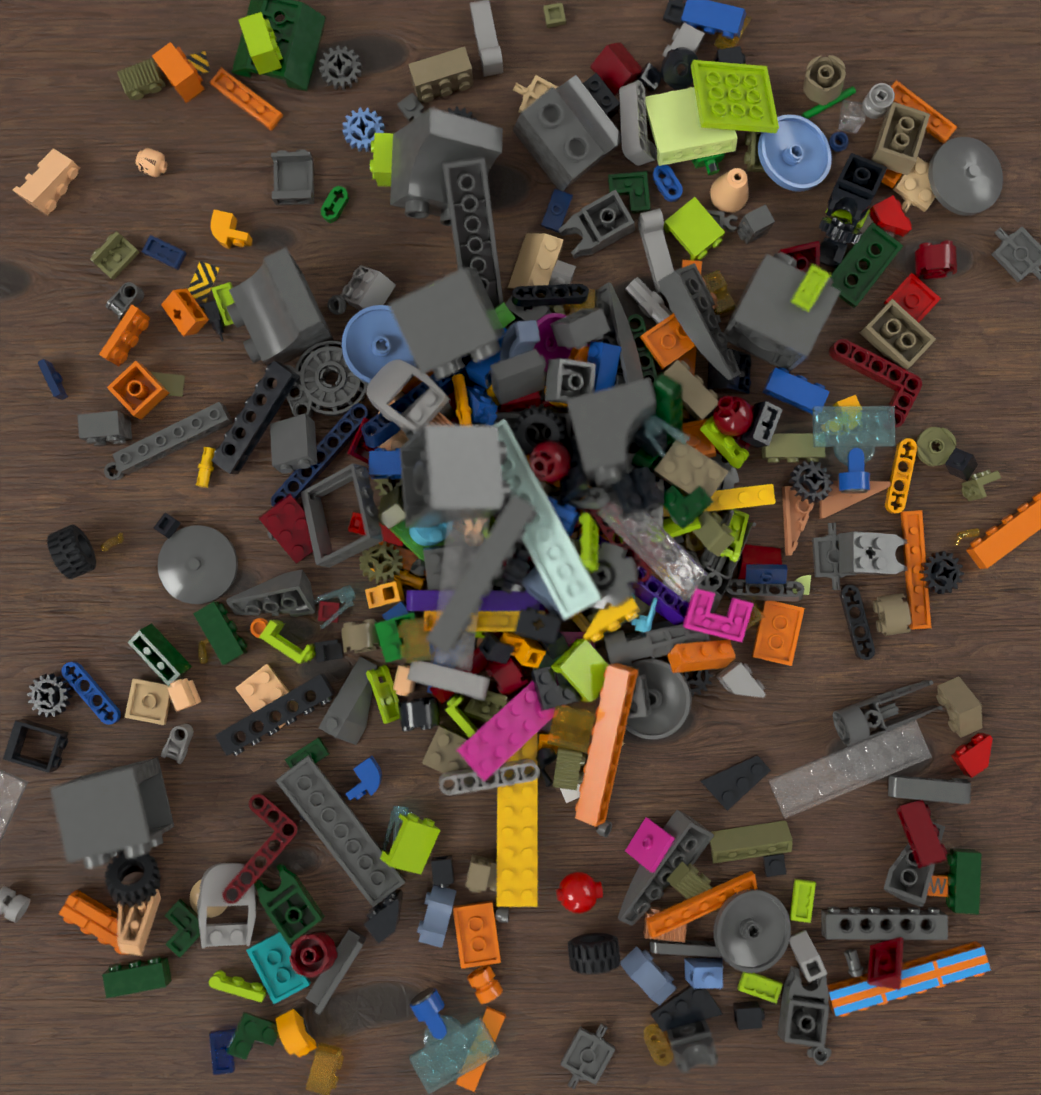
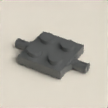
M1023 226L1009 236L1000 227L994 234L1002 242L991 255L1017 282L1031 273L1041 281V269L1039 268L1041 264V245Z
M827 523L829 535L812 538L815 577L832 578V590H841L840 578L856 574L839 573V534L836 533V523Z
M603 1023L600 1024L596 1033L579 1027L560 1062L561 1066L570 1070L573 1074L567 1084L570 1088L572 1086V1089H575L580 1079L588 1080L596 1085L615 1051V1046L603 1039L608 1029Z

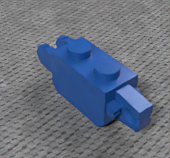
M466 386L469 407L472 409V423L493 426L497 417L496 410L498 406L492 400V397L481 386Z

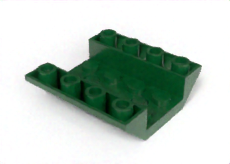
M250 0L246 17L262 12L264 19H269L283 57L280 60L282 68L262 75L285 80L288 87L307 91L326 17L300 1ZM278 15L285 16L282 22L275 21ZM242 32L232 73L251 78L252 73H259L251 59Z

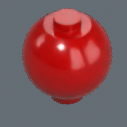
M572 872L562 879L559 889L556 890L557 900L561 901L565 909L572 913L580 914L594 907L597 899L603 897L601 882H594L590 875L584 872Z

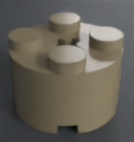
M821 55L809 62L803 85V91L809 99L824 106L839 97L846 76L843 61L833 55H828V57H822Z
M903 593L879 596L877 601H873L874 612H878L879 620L876 621L877 631L882 632L884 636L909 633L911 629L907 628V625L911 624L908 603L902 600V597H905Z
M375 619L364 620V624L358 625L355 622L343 624L344 628L341 629L345 654H349V650H354V653L377 650L376 646L382 649L375 627L377 623Z

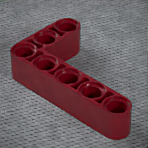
M846 339L836 341L829 349V355L832 359L895 390L882 416L881 424L887 430H893L901 426L922 388L921 378ZM841 346L844 349V354L839 353L836 347ZM854 355L860 356L861 363L855 361ZM872 363L878 366V372L872 369ZM890 372L895 374L896 381L890 378ZM907 381L913 384V390L908 388ZM899 398L902 399V400H904V402H905V406H904V407H901V406L899 405V403H898ZM890 415L895 417V425L890 422Z
M609 502L605 507L598 510L576 508V513L584 510L593 520L596 519L611 544L620 546L626 551L633 550L635 552L634 561L637 569L640 567L646 569L645 577L641 579L638 577V582H646L651 578L652 571ZM612 516L613 524L606 527L604 524L605 518ZM579 520L575 525L573 533L582 528ZM618 533L624 535V541L620 544H617L615 541V536Z
M256 794L250 798L249 808L275 832L224 889L222 894L223 900L228 904L237 903L296 836L298 831L297 825L261 794ZM256 798L264 800V806L261 809L253 807V801ZM271 811L279 813V819L274 823L268 820V814ZM286 824H291L294 827V833L290 836H286L283 833V827ZM272 840L280 842V849L276 852L269 849V843ZM258 856L266 858V865L262 868L255 865V860ZM244 872H249L252 875V881L249 884L241 881V876ZM230 888L238 891L237 899L230 900L227 897V892Z

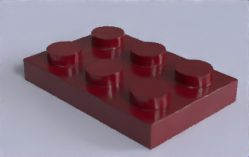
M291 493L259 516V520L296 564L313 552L305 511Z

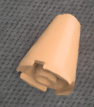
M735 168L714 181L710 190V199L716 209L724 213H735L744 207L749 197L747 174L744 170Z

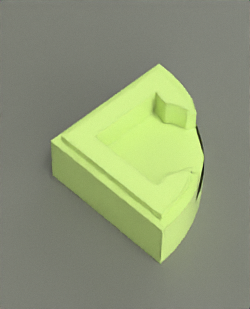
M811 575L797 578L795 581L802 583L804 586V595H809ZM792 589L793 593L797 594L796 589Z

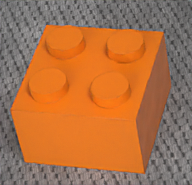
M169 42L152 55L163 74L186 103L205 90L201 84L203 79L198 74L194 65L187 60L186 55L179 46L175 48Z
M134 361L107 387L134 417L139 419L144 418L169 394L165 387L138 361Z

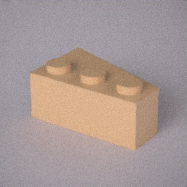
M54 148L37 164L39 169L33 175L28 174L25 177L27 181L20 188L16 186L13 189L27 203L46 215H49L56 208L58 200L66 193L68 185L76 178L80 169L73 160Z
M156 889L157 894L155 896L151 895V900L149 902L143 901L141 906L134 904V907H129L126 904L124 907L118 902L117 943L121 953L142 956L161 900L158 889Z

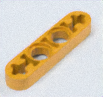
M911 438L901 440L896 448L889 481L890 487H888L885 508L891 514L902 512L906 505L917 452V444ZM908 443V447H911V450L906 452L903 445ZM900 461L907 463L908 469L906 472L899 470L898 464ZM897 480L902 481L904 484L902 491H897L894 487V483ZM892 493L902 495V497H897L896 503L899 504V507L895 508V510L891 502L896 500V496H892Z

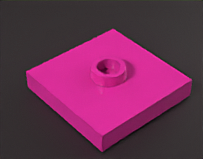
M645 817L625 852L647 870L654 873L675 838L652 820Z

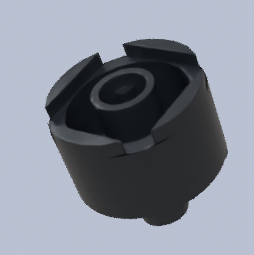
M426 697L413 699L408 703L407 700L398 702L402 731H411L418 727H421V730H426L440 725L437 698Z

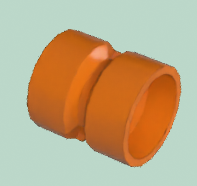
M483 965L467 976L471 987L476 988L475 995L480 1004H486L494 1000L503 992L499 981L493 979L495 974L490 965Z

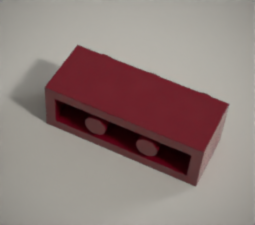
M923 800L899 806L896 811L918 868L946 860L947 851L945 846L940 844L938 839L939 831L937 826L932 824L929 806Z

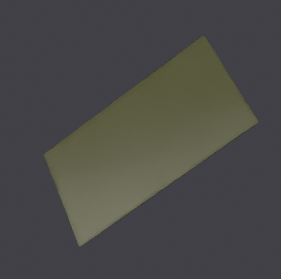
M150 372L169 392L168 395L183 396L184 375Z

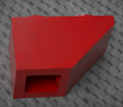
M894 195L871 207L869 216L873 223L883 231L904 237L912 230L910 219L904 215L902 205L899 200L895 199Z
M978 733L971 738V742L957 747L955 753L951 755L965 776L973 778L989 766L993 740L991 735Z

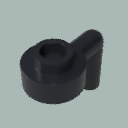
M544 747L538 751L536 760L538 762L540 778L546 787H550L553 782L545 771V767L557 758V754L553 748Z

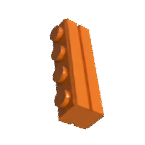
M78 889L72 892L59 912L63 920L68 924L78 925L83 933L95 935L100 943L110 944L115 947L114 950L117 953L125 955L126 953H121L117 943L118 913Z

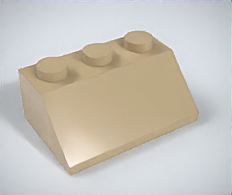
M526 233L508 289L514 290V288L519 286L549 285L552 271L560 257L564 240L545 233ZM542 293L536 294V296L539 298L545 297V295Z

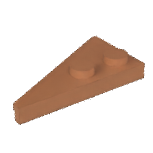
M833 481V484L830 486L832 491L824 500L820 501V519L826 518L890 487V482L870 481V490L867 493L843 494L839 491V481Z
M792 486L782 487L785 556H791L793 551L796 550L799 535L804 530L809 518V512L814 506L813 502L811 504L808 503V499L802 502L800 495L795 497L796 490H790Z

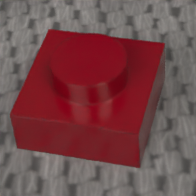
M320 601L318 621L339 623L341 603Z

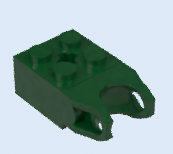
M283 863L277 865L281 877V885L278 889H270L260 880H257L254 885L258 891L260 903L266 910L265 912L289 945L320 922L325 915L298 876L289 871ZM292 909H294L295 911L297 910L299 912V917L292 916V913L294 912Z

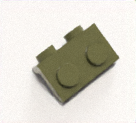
M749 131V133H746L745 145H748V152H745L744 164H747V171L765 172L758 155V141L762 132Z
M116 231L107 237L106 242L101 248H97L93 252L90 260L114 280L140 252Z
M990 469L971 475V480L961 483L962 493L968 501L987 497L983 485L1000 479L999 471L990 472Z
M488 690L485 701L471 698L464 713L465 716L488 722L509 700L504 694Z

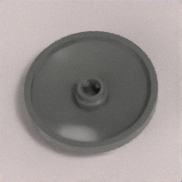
M970 137L954 138L939 147L931 158L928 170L931 190L941 205L949 211L965 216L975 215L988 209L998 199L1003 186L1002 168L995 153L983 142Z
M200 525L182 528L165 541L159 553L158 574L165 589L182 602L205 604L215 601L231 588L237 576L238 558L235 548L223 533L214 528Z
M643 659L632 663L628 667L637 669V675H646L651 714L646 717L629 718L626 730L645 739H661L673 734L682 727L691 710L692 696L686 678L681 672L673 673L670 663L663 660ZM631 702L630 708L637 712L638 705L635 702Z
M747 889L732 895L722 905L714 923L716 948L721 957L739 971L756 973L772 967L783 956L789 944L791 925L788 912L775 896L763 890Z

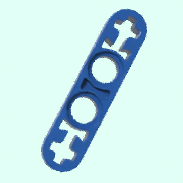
M78 662L64 664L61 670L63 677L98 718L107 725L118 722L121 718L119 708ZM71 667L76 668L74 670L75 674H69ZM83 680H87L90 684L87 691H83L80 688ZM95 695L102 697L103 701L100 706H96L93 703ZM108 704V707L105 708L106 710L100 711V709ZM112 711H113V712H114V714H113V718H114V719H108V718H107V716L109 715L108 712H112Z

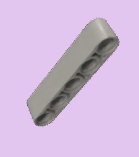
M522 759L502 764L493 773L494 777L490 781H482L475 771L469 768L443 773L439 778V785L444 794L453 795L533 781L538 777L539 769L533 760ZM527 766L534 767L533 772L530 774H525L524 769ZM506 770H514L513 775L505 777L504 773ZM472 776L474 781L471 784H465L463 782L464 778ZM451 779L454 781V784L449 788L444 787V781Z

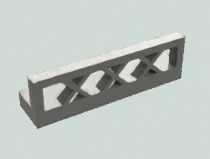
M352 928L348 929L336 949L338 957L333 966L328 971L320 974L306 996L307 1000L317 1005L315 1012L319 1015L366 940V937Z

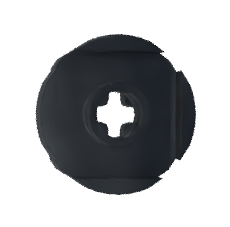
M686 47L669 50L661 66L663 80L673 89L682 90L688 88V85L693 82L691 64L693 60H699L697 55ZM683 64L685 70H681V73L678 74L677 67Z

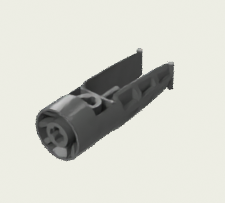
M723 510L722 513L724 515L721 524L725 523L729 526L734 511ZM755 522L747 523L740 556L747 543L752 526H756ZM705 548L699 560L702 567L691 578L681 598L690 603L694 588L713 592L715 596L710 612L715 613L733 577L732 574L738 561H740V556L737 562L729 560V557L717 556Z
M670 621L653 623L651 631L647 632L633 631L624 634L623 630L604 634L603 642L609 665L619 663L631 666V661L649 656H651V659L668 655L676 644L710 641V636L707 633L684 628V623L674 625Z
M922 680L919 683L897 688L834 711L833 722L839 737L845 745L849 746L908 724L935 710H942V706L931 705L884 722L883 719L899 714V709L895 703L881 708L878 706V704L886 703L925 688L934 682L932 680ZM865 705H869L870 709L860 710L859 708ZM876 727L879 728V729H876V730H874V731L869 732V728H876Z

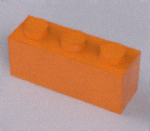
M730 639L676 644L667 655L673 673L726 668L736 658Z

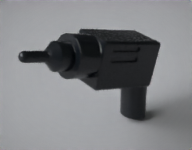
M216 300L198 303L201 309L205 310V314L209 319L208 323L220 335V339L223 342L222 334L225 326Z

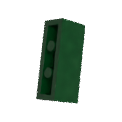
M214 601L193 613L222 665H227L248 653L246 650L248 646L242 637L239 638L236 632L238 630L237 626L227 617L228 611L224 604Z
M152 623L140 629L127 642L168 687L170 683L181 679L192 668L189 662Z
M950 848V854L947 856L949 874H947L949 894L946 897V904L954 913L979 914L982 853L975 849Z
M160 956L151 957L148 961L141 962L140 959L129 962L128 965L121 966V963L113 964L102 974L106 999L164 988L172 981L168 957L161 958Z

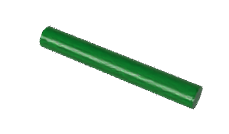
M851 86L842 91L834 101L824 106L817 105L801 115L809 119L855 94L856 90L854 86Z

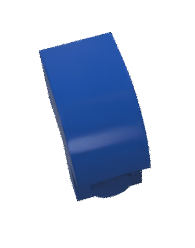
M370 756L353 769L361 782L345 793L349 800L354 797L358 800L366 794V789L370 795H373L381 784V768L374 757Z

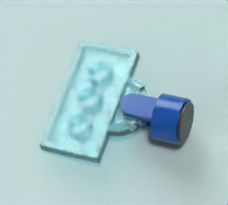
M814 406L813 447H833L837 459L848 467V472L839 474V491L843 494L867 493L870 490V473L864 471V464L873 457L875 447L895 446L894 406Z
M428 988L420 992L410 1003V1007L419 1022L425 1021L427 1024L424 1034L425 1047L411 1054L409 1060L428 1094L500 1054L497 1045L480 1016L462 1026L457 1019L439 1014V1011L445 1004L436 988Z

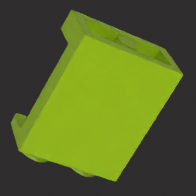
M696 197L669 217L663 226L667 233L671 231L691 255L690 260L694 261L696 259L699 261L708 254L707 250L709 248H716L720 245L725 231Z
M280 620L269 621L259 636L261 639L299 664L312 661L316 655L315 644H309L302 650L279 634L285 625Z
M576 639L551 668L556 673H561L581 695V701L592 702L597 699L604 685V672L608 664L587 640Z
M456 694L446 703L448 705L446 711L470 738L478 729L457 706L465 696L463 694L460 696Z
M400 813L399 818L403 821L391 851H383L380 859L390 867L421 875L440 829L434 825L435 822L431 819L424 818L421 820L412 813H408V815Z

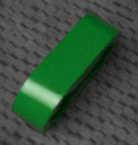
M334 187L322 205L321 215L326 222L333 223L337 221L348 203L349 195L344 187ZM342 192L344 198H339L337 201L336 194L340 195ZM333 208L334 215L330 214L327 216L326 211H331Z

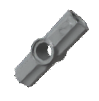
M638 277L625 288L627 293L639 304L640 310L647 317H651L657 324L673 314L664 305L663 299L656 292L651 291Z

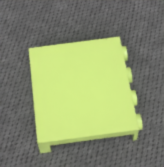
M694 87L645 97L646 113L657 148V162L659 166L736 151L738 138L735 130L701 128Z

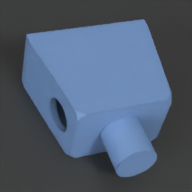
M684 958L685 980L693 988H723V959Z

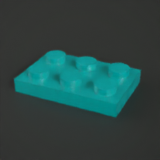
M280 932L269 936L246 950L273 1004L311 984L308 977L301 976L293 970L290 964L292 945L291 943L287 944Z

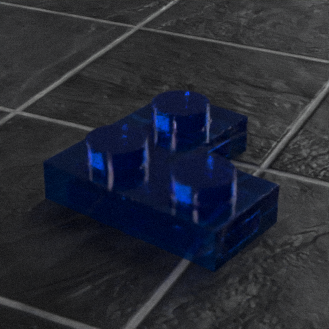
M236 1029L210 1032L213 1075L228 1074L235 1071L234 1056L227 1054L226 1050Z

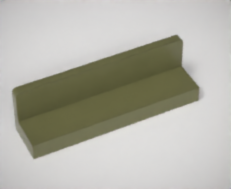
M787 821L712 831L714 837L710 840L713 864L792 852L793 843Z

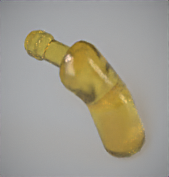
M976 528L957 533L958 537L954 545L958 546L961 538L979 536L980 530Z
M118 533V536L108 539L101 545V549L108 551L112 546L123 543V534Z
M208 639L200 640L199 661L201 664L208 662L205 644L209 642Z

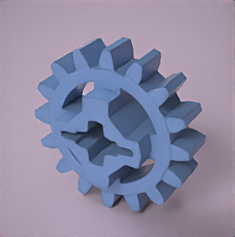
M360 107L358 113L354 110L351 111L352 117L346 115L348 122H343L345 129L342 132L346 136V142L350 143L352 149L357 146L359 152H361L362 148L369 152L371 140H374L375 133H384L382 130L385 129V126L382 123L381 116L377 117L376 111L370 113L369 108H366L365 112H363ZM363 124L365 126V135L362 132Z

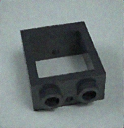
M26 719L15 720L3 759L47 773L56 771L62 763V751L68 744V732ZM28 728L57 737L49 763L21 755Z

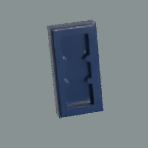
M554 189L541 227L559 233V228L563 225L573 195Z
M152 235L149 236L142 250L143 254L176 270H179L187 254L185 251Z
M45 359L38 361V365L53 397L60 400L68 398L61 383L63 379L59 372L55 371L52 363Z
M746 564V584H786L787 565Z

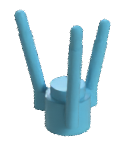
M653 598L648 616L639 615V619L632 620L631 625H636L635 631H651L656 614L657 598Z

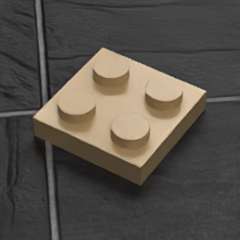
M133 678L125 718L166 725L171 702L167 689L171 685L168 687L164 683Z

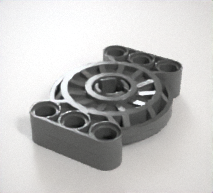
M324 341L308 348L301 355L296 368L285 365L300 376L287 396L294 416L299 415V409L302 407H307L306 415L312 418L314 411L326 416L343 415L353 405L360 404L367 394L366 390L369 383L359 379L348 368L343 358L341 342ZM330 373L338 374L335 386L326 383V377ZM299 389V396L293 398L291 396L292 391Z

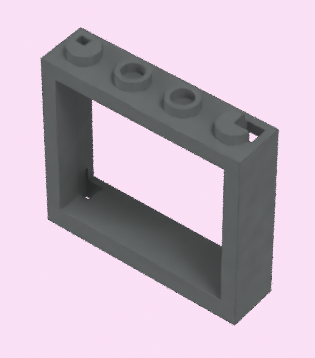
M353 463L301 492L316 565L330 568L383 541L382 528L379 524L378 511L375 507L373 490L371 489L369 473L366 467ZM354 480L366 536L333 552L321 497Z

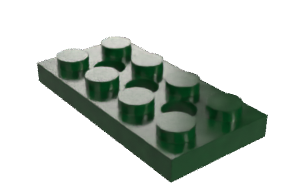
M872 222L862 234L859 242L855 243L841 261V264L830 276L834 281L832 287L841 291L838 297L853 308L857 307L903 245ZM877 246L880 250V253L878 255H874L871 252L870 247ZM859 261H865L868 264V269L862 270L859 267ZM847 277H855L856 285L848 284Z

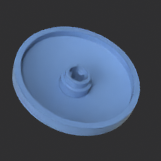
M791 114L777 117L779 125L777 133L762 132L759 137L758 155L763 169L775 183L785 189L801 192L816 187L825 179L831 167V150L825 135L813 122L804 117Z
M375 305L367 307L356 313L346 325L341 342L343 358L351 372L362 381L370 383L380 369L393 360H402L414 367L417 366L389 306Z

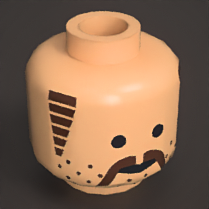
M145 148L143 151L140 150L138 152L136 165L140 172L152 177H158L161 173H165L167 162H165L164 154L150 148Z

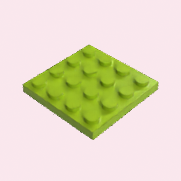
M701 60L692 61L691 70L701 128L777 133L779 125L767 66Z

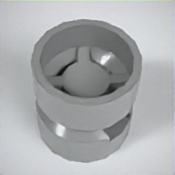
M879 83L871 88L862 103V111L866 117L877 119L885 114L895 97L892 87L886 83Z
M6 886L0 889V915L5 914V918L17 923L26 912L31 899L22 894L16 895V891Z

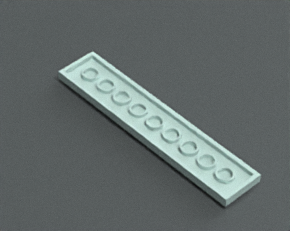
M503 419L493 425V427L498 428V439L504 441L507 448L506 461L504 465H501L502 481H508L510 485V499L513 494H517L536 506L534 511L538 513L531 524L528 522L525 524L524 529L527 531L522 540L564 619H567L598 602L602 597L587 569L581 562L580 556L538 478L532 472L530 463L509 424Z

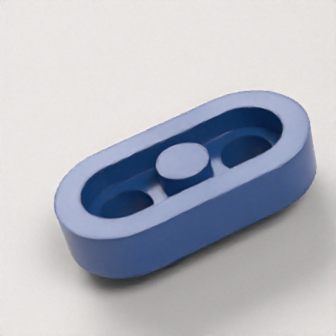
M668 165L656 166L652 178L664 199L669 202L679 200L683 188L672 169ZM659 174L665 175V178L661 179ZM673 190L675 195L669 194V191Z

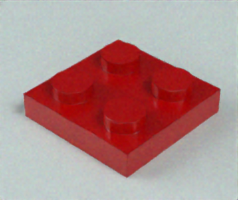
M911 273L888 297L884 304L886 305L893 299L919 323L941 298Z

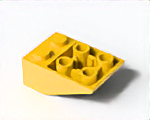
M631 596L626 603L619 607H613L612 604H609L607 610L600 609L583 636L584 639L595 643L604 637L603 634L605 632H614L621 627L620 623L636 619L639 616L637 613L641 611L633 597Z

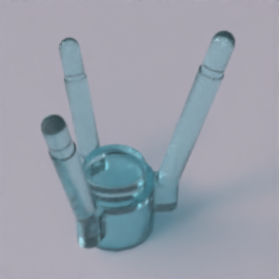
M652 414L643 424V427L646 428L644 434L649 437L662 457L665 454L652 434L658 435L664 430L683 444L690 440L688 436L665 423L655 414Z
M350 584L341 589L317 597V600H314V603L317 604L320 601H326L338 596L341 604L346 603L321 625V629L329 625L348 607L354 605L352 600L356 599V595Z
M393 806L382 846L383 851L386 850L393 823H395L393 844L399 832V824L403 823L399 818L400 813L408 815V813L413 814V812H409V807Z

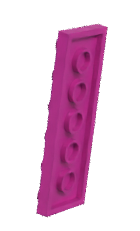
M531 681L457 749V752L482 781H485L564 706L541 711L535 685Z

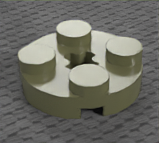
M930 427L922 431L915 441L918 458L930 467L945 464L954 451L955 446H957L954 435L948 429L940 427ZM932 442L940 444L938 452L932 449Z

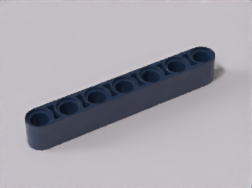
M469 355L461 356L465 367L439 380L436 379L435 374L430 376V379L446 396L454 391L452 381L454 375L462 374L465 376V382L469 380L466 370L468 362L472 359ZM421 382L389 407L401 415L430 387ZM380 412L362 427L365 444L370 448L380 446L401 430L400 426L391 420H387Z
M358 403L348 410L316 446L317 456L320 453H324L326 456L325 460L309 467L312 469L310 477H304L305 469L295 470L272 496V506L277 504L279 498L286 497L290 493L296 500L301 497V492L312 485L353 439L363 418L370 419V412L365 405ZM358 410H365V415L362 418H356L355 414ZM346 424H351L352 426L349 433H343L342 431L343 426ZM334 438L338 439V445L335 448H331L329 445L330 441ZM298 482L299 489L296 492H292L290 489L291 485Z

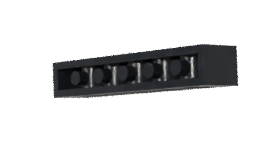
M273 360L266 367L262 380H259L255 385V391L252 396L245 401L244 409L235 417L234 425L224 435V441L221 446L217 447L214 451V457L211 461L229 474H239L300 376L284 364ZM276 379L277 386L273 388L272 384L273 381ZM264 396L267 398L265 405L262 404ZM255 413V414H256V419H255V421L253 422V421H252V415ZM245 429L246 435L243 438L242 431ZM233 446L236 449L234 454L231 451Z
M319 674L217 733L215 737L226 756L233 753L235 757L245 751L244 746L249 743L251 746H254L261 742V736L267 733L271 736L280 731V725L285 723L288 726L297 721L296 716L303 713L305 716L314 711L313 706L318 703L323 706L332 700L331 696L335 692L325 674ZM309 690L316 693L314 701H310L307 698ZM292 700L296 701L299 705L297 711H293L290 708ZM274 711H278L281 714L280 721L273 719L272 713ZM256 721L263 723L262 731H258L255 728ZM239 731L245 733V741H240L238 739L237 735Z

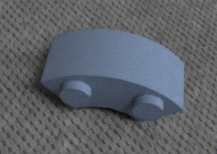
M536 320L515 322L508 328L502 340L500 362L533 350L535 344L540 341Z
M535 565L523 579L522 584L528 594L541 602L550 613L557 614L558 618L565 621L566 619L561 614Z
M433 885L431 893L427 892L424 903L428 905L424 921L420 920L417 933H421L419 942L442 948L456 890L439 888V886Z
M636 946L620 962V965L629 977L645 991L650 999L661 1005L677 989L672 983L674 978L666 970L663 972L652 961L653 956L646 949L642 951Z

